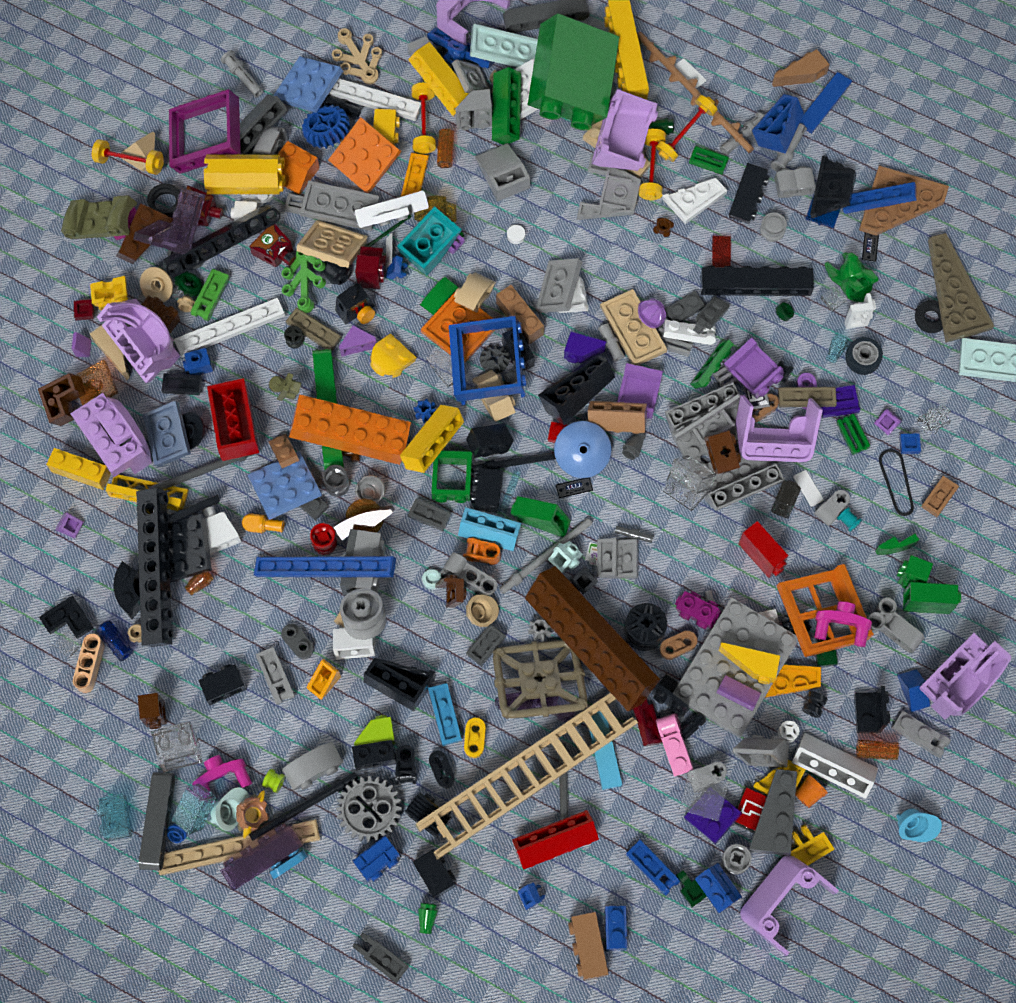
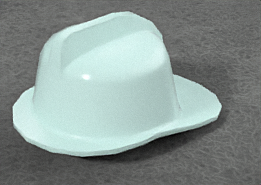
M240 787L228 791L222 799L217 800L212 805L209 821L215 823L224 831L234 829L238 824L236 820V807L246 798H250L248 792Z

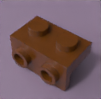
M446 575V578H442L435 584V588H446V608H454L466 599L467 592L466 588H464V579L458 578L457 575Z

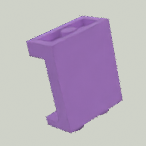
M753 338L749 339L724 363L725 368L756 399L760 396H765L769 391V387L774 383H779L784 374L783 368L778 366L764 353Z
M626 363L617 402L647 404V419H652L663 371Z

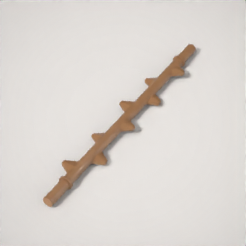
M641 31L638 32V39L651 52L649 61L652 63L659 60L671 72L669 81H679L693 95L690 104L692 106L697 105L695 100L699 95H702L695 88L698 80L696 78L687 80L674 66L677 59L675 56L666 58L654 46L653 42ZM715 99L713 101L715 102L714 105L717 107L719 101ZM717 110L713 115L711 125H722L736 142L748 153H751L754 148L738 132L741 124L739 122L730 124Z

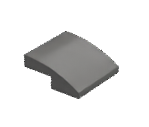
M597 539V577L614 579L638 578V540Z

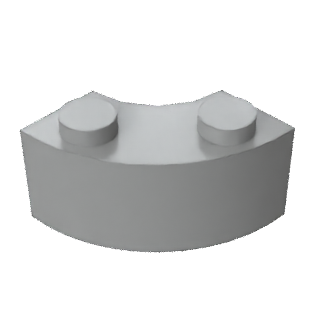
M330 742L295 759L285 766L282 771L293 790L299 788L305 790L312 786V782L326 774L330 776L338 771L337 767L343 763V760L333 742Z

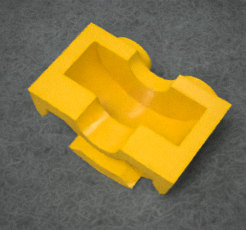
M125 276L113 278L111 282L100 281L90 284L92 304L99 307L101 311L108 303L128 300Z

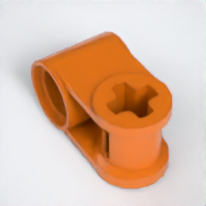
M467 538L466 542L468 545L466 553L463 554L466 560L490 565L500 562L501 552L497 544L475 538ZM490 551L497 552L494 557L487 556Z

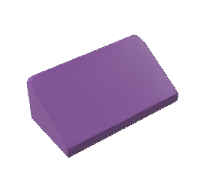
M726 675L716 692L751 711L755 708L761 695L760 692Z

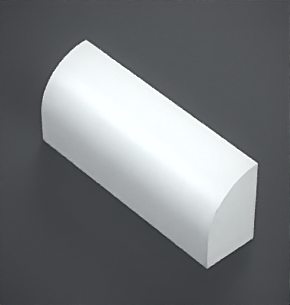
M804 733L792 760V763L865 799L875 782L878 771L877 767L807 733Z

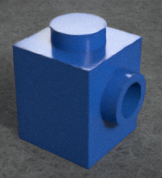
M206 348L184 353L186 359L183 361L185 372L189 371L190 375H202L213 372Z

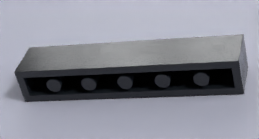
M706 266L702 267L700 274L701 295L811 296L814 289L813 268L804 266L798 268H789L787 266L771 268L769 266L752 268L751 266H744L742 268Z

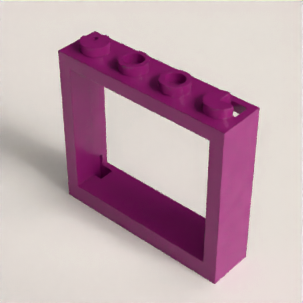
M223 90L219 93L207 95L204 98L169 109V167L179 174L207 166L208 164H204L207 154L241 155L239 97L231 90ZM226 106L227 142L184 155V120Z

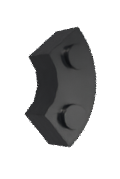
M122 561L114 577V594L120 607L133 620L140 611V597L138 595L139 573Z

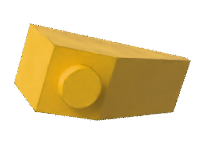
M721 642L718 651L753 679H757L762 684L774 683L780 660L779 655Z

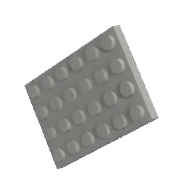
M731 597L673 694L689 705L690 709L702 714L705 718L741 738L773 683H759L757 679H753L718 651L721 642L779 655L777 677L798 639L795 634ZM725 675L761 693L753 711L716 693Z

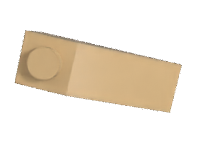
M102 325L90 333L92 340L123 377L128 380L130 377L125 355Z

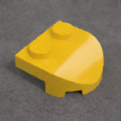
M390 333L374 345L370 356V366L380 376L392 375L395 378L400 376L405 368L413 364L417 357Z

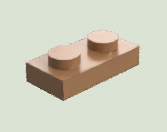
M286 434L268 441L281 468L299 461Z
M942 476L921 507L935 517H938L959 486L945 476Z

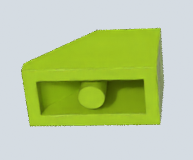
M387 715L376 716L356 739L354 746L392 740V743L395 744L391 717H387Z

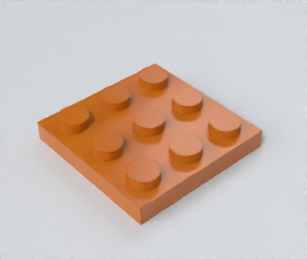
M360 117L328 161L365 193H370L402 151Z
M454 294L421 328L422 334L449 355H451L449 325L494 319L481 308L476 313L454 302ZM495 330L462 334L465 363Z

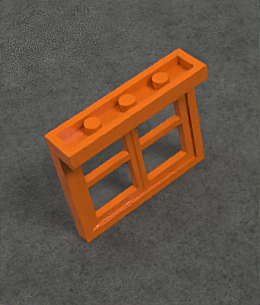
M845 564L838 565L831 571L780 582L776 585L804 657L854 645L857 629L855 626L848 625L852 634L834 638L829 625L827 631L829 640L812 644L803 621L816 618L817 611L837 610V605L822 608L814 588L815 585L831 582L838 602L855 604L854 614L867 618ZM808 587L817 610L800 614L791 591ZM872 629L868 631L867 640L874 635Z

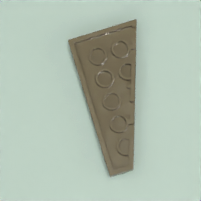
M944 233L930 237L928 244L945 343L992 330L995 326L947 234Z

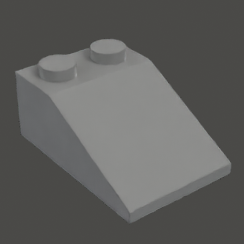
M752 735L751 738H744L733 748V753L748 766L787 768L789 744L783 737L771 736V739H764L763 736Z

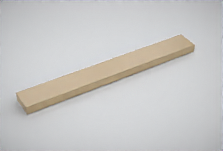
M317 820L275 828L254 841L251 840L249 835L246 838L238 836L166 852L159 875L162 876L319 841L320 835Z

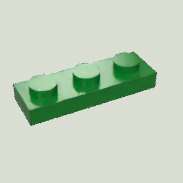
M729 339L718 344L690 383L692 387L697 389L706 387L709 384L711 375L720 369L721 361L731 353L730 349L734 344Z

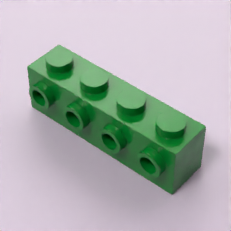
M510 67L493 73L492 141L502 145L520 140L521 72Z

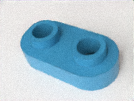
M297 848L288 854L289 858L284 862L280 859L270 866L272 870L269 872L272 878L279 877L307 858L308 855L305 850L300 851Z

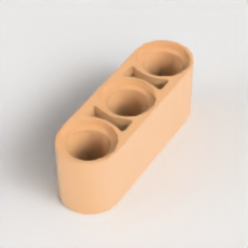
M89 634L84 638L73 676L74 686L82 693H89L93 690L105 648L104 642L96 634ZM93 641H98V645L95 648H90V644ZM93 660L90 667H85L86 661ZM82 679H88L85 686H80Z

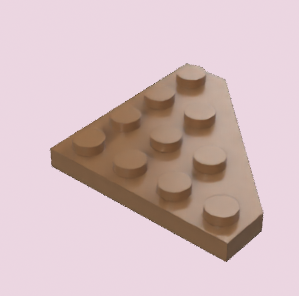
M879 166L871 190L915 182L917 201L865 210L859 231L877 236L942 206L945 202L949 186Z

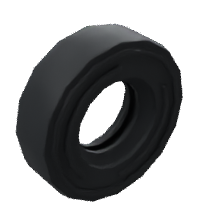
M928 300L921 303L915 312V322L922 331L937 333L943 329L939 302L936 300ZM927 311L936 312L939 317L938 321L934 323L928 322L925 318V313Z

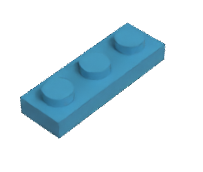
M448 684L429 687L428 690L442 746L462 742Z

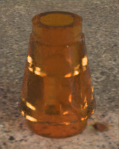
M209 572L194 575L184 588L190 595H193L212 584L211 581L214 578Z

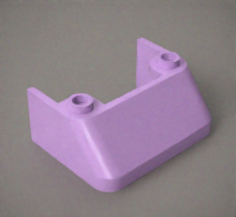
M740 395L736 417V431L739 452L744 459L807 462L813 457L823 409L812 398L808 399L805 416H795L792 418L788 429L754 428L755 420L752 416L754 406L744 395Z
M789 855L784 856L777 863L740 911L742 921L784 956H787L790 952L773 939L779 931V923L770 914L794 884L798 883L801 887L810 889L819 883L832 895L837 894L839 891L814 869L794 856Z

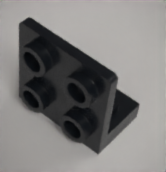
M665 674L662 680L654 687L652 691L653 698L658 703H665L669 706V710L673 714L676 713L677 716L681 715L684 717L690 709L689 705L673 694L679 683Z
M880 686L876 692L854 693L856 733H881L890 723V711H887L886 703H889V693L885 691V686Z

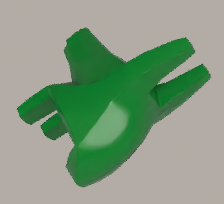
M851 252L842 254L845 262L840 270L828 262L824 263L829 278L841 287L848 299L856 302H863L866 294H871L873 284L879 281L871 269L865 268L858 259V256Z

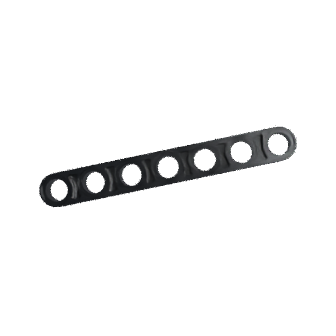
M270 204L264 205L168 256L163 261V268L168 275L172 277L179 276L276 224L280 219V213L274 206ZM269 211H274V215L271 218L266 217ZM254 219H257V220H258L257 225L254 226V227H251V226H250L251 221L254 220ZM235 229H242L239 235H234ZM220 237L226 238L224 243L218 244ZM209 245L207 252H201L203 246ZM188 254H193L192 260L185 261V257ZM171 263H177L174 270L168 269Z

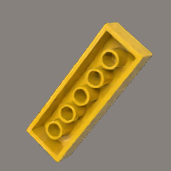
M608 0L607 7H605L606 17H604L605 28L608 27L609 33L620 36L614 70L615 73H618L617 86L621 88V91L647 100L649 86L630 0Z

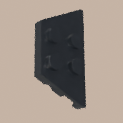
M822 156L810 212L811 218H816L850 205L856 178L855 170L844 167L837 161L834 163L828 160L827 156Z

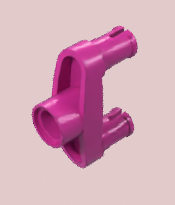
M839 601L836 611H817L814 638L826 640L829 623H839L855 626L857 629L854 645L866 647L868 631L871 630L872 621L854 614L855 604Z
M217 755L204 762L207 772L197 778L192 783L195 792H198L204 806L207 807L216 802L209 788L211 782L231 772L235 774L241 788L251 785L252 781L246 771V764L243 759L223 763L221 756Z

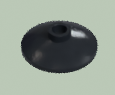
M189 412L183 414L182 417L191 450L202 441L204 423L198 414Z

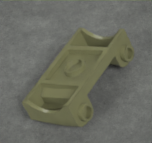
M129 195L114 196L113 201L91 203L86 199L71 200L63 219L61 232L71 240L129 235L128 216L131 209L137 205V202Z

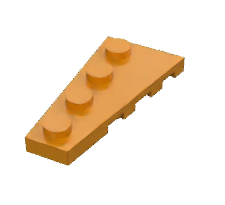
M783 665L764 698L820 688L821 667Z

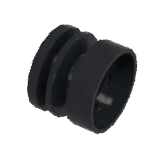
M642 603L633 607L626 617L624 627L626 641L631 647L639 651H649L659 646L667 630L665 613L660 607L651 603ZM643 622H647L649 628H646Z

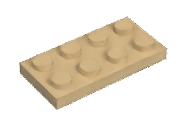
M632 289L601 303L600 308L631 364L640 365L666 353L667 348L656 328L646 326L639 318L638 304L640 300Z

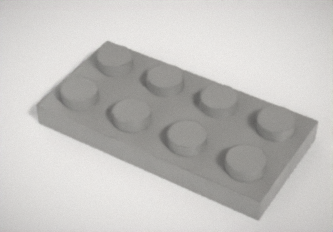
M308 180L300 216L372 231L373 224L362 228L359 227L355 210L378 204L379 196Z

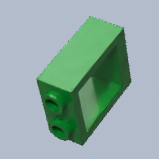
M440 452L433 461L432 500L440 503L447 502V500L455 501L456 503L470 501L472 452ZM438 464L467 465L465 490L437 489Z

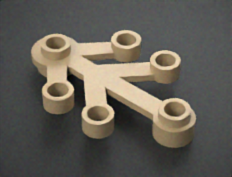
M342 28L338 32V41L341 44H346L353 56L342 54L340 49H335L332 51L333 60L344 62L340 65L343 70L342 74L359 76L366 84H374L379 77L376 67L379 59L382 57V50L379 47H374L371 50L372 59L368 66L365 61L370 46L374 43L373 36L371 34L363 36L364 44L360 53L352 41L351 31L347 28ZM349 63L359 65L361 69L351 68Z

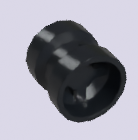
M810 691L807 696L808 701L804 704L802 711L812 717L820 718L823 712L822 707L826 705L828 699L820 693Z

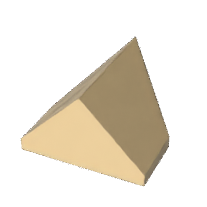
M149 133L121 153L147 158L148 153L154 150L155 133ZM121 158L139 170L146 171V163Z

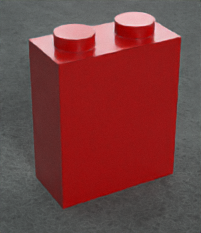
M758 521L742 533L738 545L768 578L773 575L776 577L784 571L789 555Z

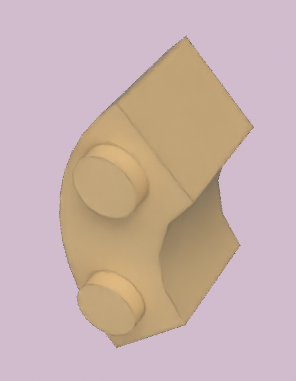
M470 273L461 288L458 287L455 291L454 302L477 313L483 302L489 298L496 282L479 273Z
M493 370L472 379L476 389L504 384L500 374H496ZM511 395L481 399L495 422L516 413L513 407L516 404Z

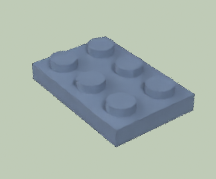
M173 401L143 414L155 466L160 467L191 454L179 402Z

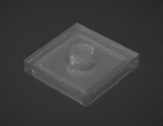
M690 770L679 810L719 821L730 782Z

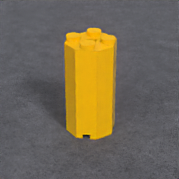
M207 154L204 159V164H208V167L204 168V185L207 194H280L286 185L285 175H282L285 160L280 155Z

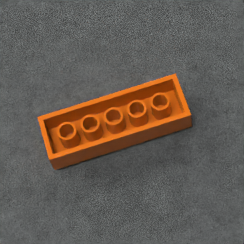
M299 394L289 438L400 465L402 462L400 455L406 448L411 422Z

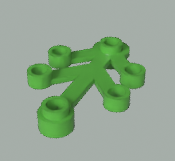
M296 251L295 261L289 268H284L281 275L285 279L291 280L294 277V272L300 265L301 269L291 283L285 284L281 291L284 295L290 297L301 282V298H299L297 305L301 311L309 313L314 308V301L309 298L308 278L319 289L325 286L326 280L309 270L308 262L313 264V268L318 272L323 271L326 264L321 259Z

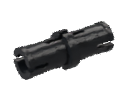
M328 95L325 99L324 105L328 107L332 104L334 107L339 106L347 115L356 119L361 114L360 107L351 105L346 100L342 101L331 95Z

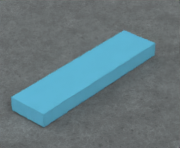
M600 711L591 716L604 736L610 733L608 722ZM589 730L591 743L593 744L597 740ZM610 742L594 753L602 790L622 786L613 742Z

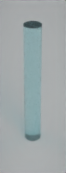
M514 471L497 515L498 517L505 518L521 475L518 471Z

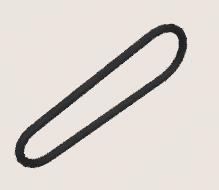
M885 450L880 454L879 464L894 508L899 515L908 516L913 512L914 505L903 457L896 450ZM885 453H896L901 460L911 505L908 513H901L898 510L882 464V457Z

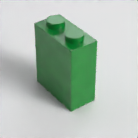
M910 582L903 592V612L950 614L958 603L961 602V591H958V585Z

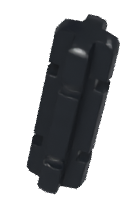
M698 713L694 720L689 721L681 729L684 741L685 738L688 739L699 729V725L702 726L706 722V718L702 714Z

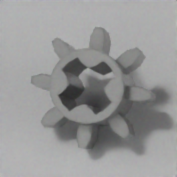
M537 617L535 622L530 621L529 625L532 629L528 630V634L534 635V641L541 639L544 642L546 636L551 637V632L548 630L552 628L545 620ZM541 627L544 628V630H540V632L537 631V629H540Z

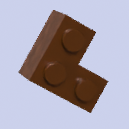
M71 373L38 388L49 423L63 426L74 420L70 414L74 412L71 401L86 394L81 377Z

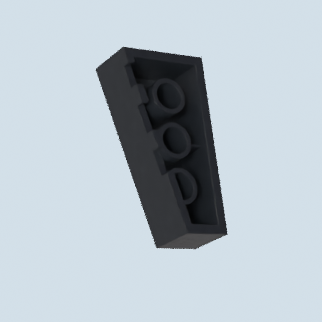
M597 354L538 394L545 411L565 425L608 385L615 376L608 360Z

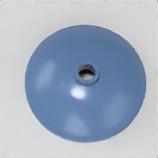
M578 421L567 425L558 434L554 445V454L558 465L567 474L577 478H588L600 473L608 464L611 456V443L608 435L600 426L588 421ZM581 446H585L587 448L586 453L580 452Z

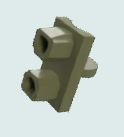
M288 373L285 379L280 376H274L270 379L269 388L271 391L279 393L277 400L283 401L285 397L294 400L299 393L301 382L292 380L293 374Z

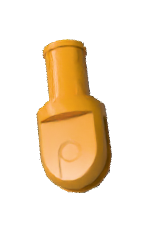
M250 513L242 519L243 528L249 532L263 534L266 530L281 533L284 531V520H269L264 514Z

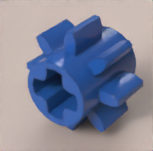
M427 398L425 401L418 400L417 407H413L416 419L421 418L423 423L428 421L436 411L434 409L436 407L435 403H429Z

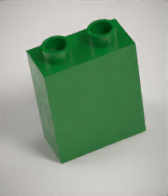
M558 13L541 23L527 105L539 109V115L543 118L556 120L562 117L571 120V127L578 130H590L592 125L607 118L620 36Z

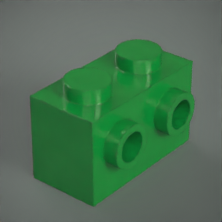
M911 555L908 560L903 561L896 574L899 577L897 584L906 589L910 582L926 583L933 563Z

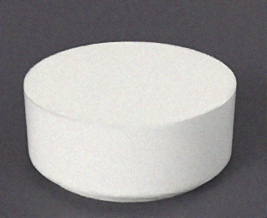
M519 225L511 226L507 231L508 241L512 244L522 243L525 239L524 228Z

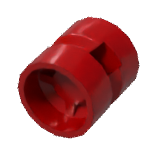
M319 523L311 529L310 539L317 553L328 555L336 549L337 538L332 526L326 523Z

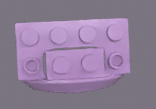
M439 0L436 4L437 28L455 41L467 46L466 34L468 31L454 22L453 18L470 2L488 1L507 9L510 6V0Z
M102 393L70 413L113 477L129 467L135 475L152 464L150 450L143 434L119 400L110 397L106 398ZM129 438H132L129 442H127V443L124 444L123 446H119L120 444H122L123 442H125V441L128 440Z

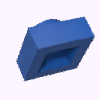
M920 433L900 434L901 454H920Z

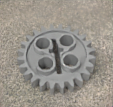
M368 776L366 782L360 777L359 784L353 780L354 786L351 788L346 785L348 792H341L344 799L337 800L342 805L336 808L338 812H342V814L337 816V819H344L340 826H347L345 833L347 834L352 831L351 837L353 839L359 835L360 842H362L364 837H366L368 843H370L371 837H374L377 842L379 835L382 837L386 836V831L392 834L393 832L390 827H398L395 819H401V816L397 814V812L402 811V807L397 806L401 803V799H395L398 796V792L391 793L394 788L393 785L386 787V780L380 784L379 777L374 782L371 776ZM369 790L375 792V796L370 800L364 798V794ZM359 796L369 807L373 806L374 813L382 819V822H379L369 811L366 812L364 805L356 797ZM359 805L360 811L357 814L350 813L351 806ZM381 805L389 806V810L385 814L379 813L378 808ZM365 820H374L373 827L365 828Z

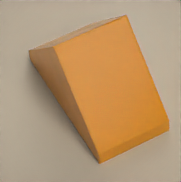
M322 659L306 688L322 700L341 678L339 670L325 659Z

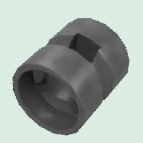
M331 465L326 468L323 473V481L327 492L334 497L345 495L350 487L345 468L339 465Z

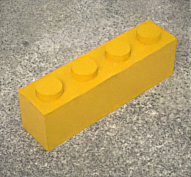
M428 42L408 60L446 109L454 116L456 115L455 108L469 93H465L459 78L434 46Z
M440 405L400 455L407 470L425 473L464 423L459 408Z

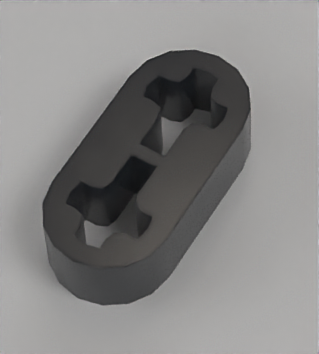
M441 751L431 753L429 764L437 784L444 789L450 788L454 784L455 779L446 755ZM435 756L443 758L441 760L442 768L440 769L437 763H433ZM442 771L445 772L446 776H451L448 784L440 781L442 779Z

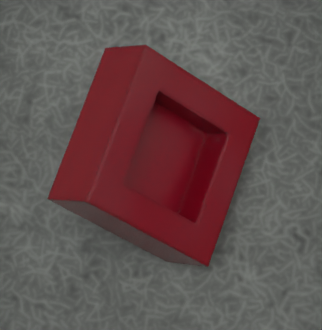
M92 299L74 301V319L76 321L94 319Z

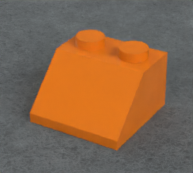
M287 141L277 154L280 157H284L285 167L282 175H285L286 185L284 187L300 195L307 186L308 180L311 181L319 170V162L316 156Z

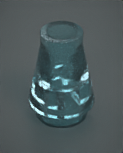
M836 334L831 339L826 360L836 363L848 348L849 340L842 335Z

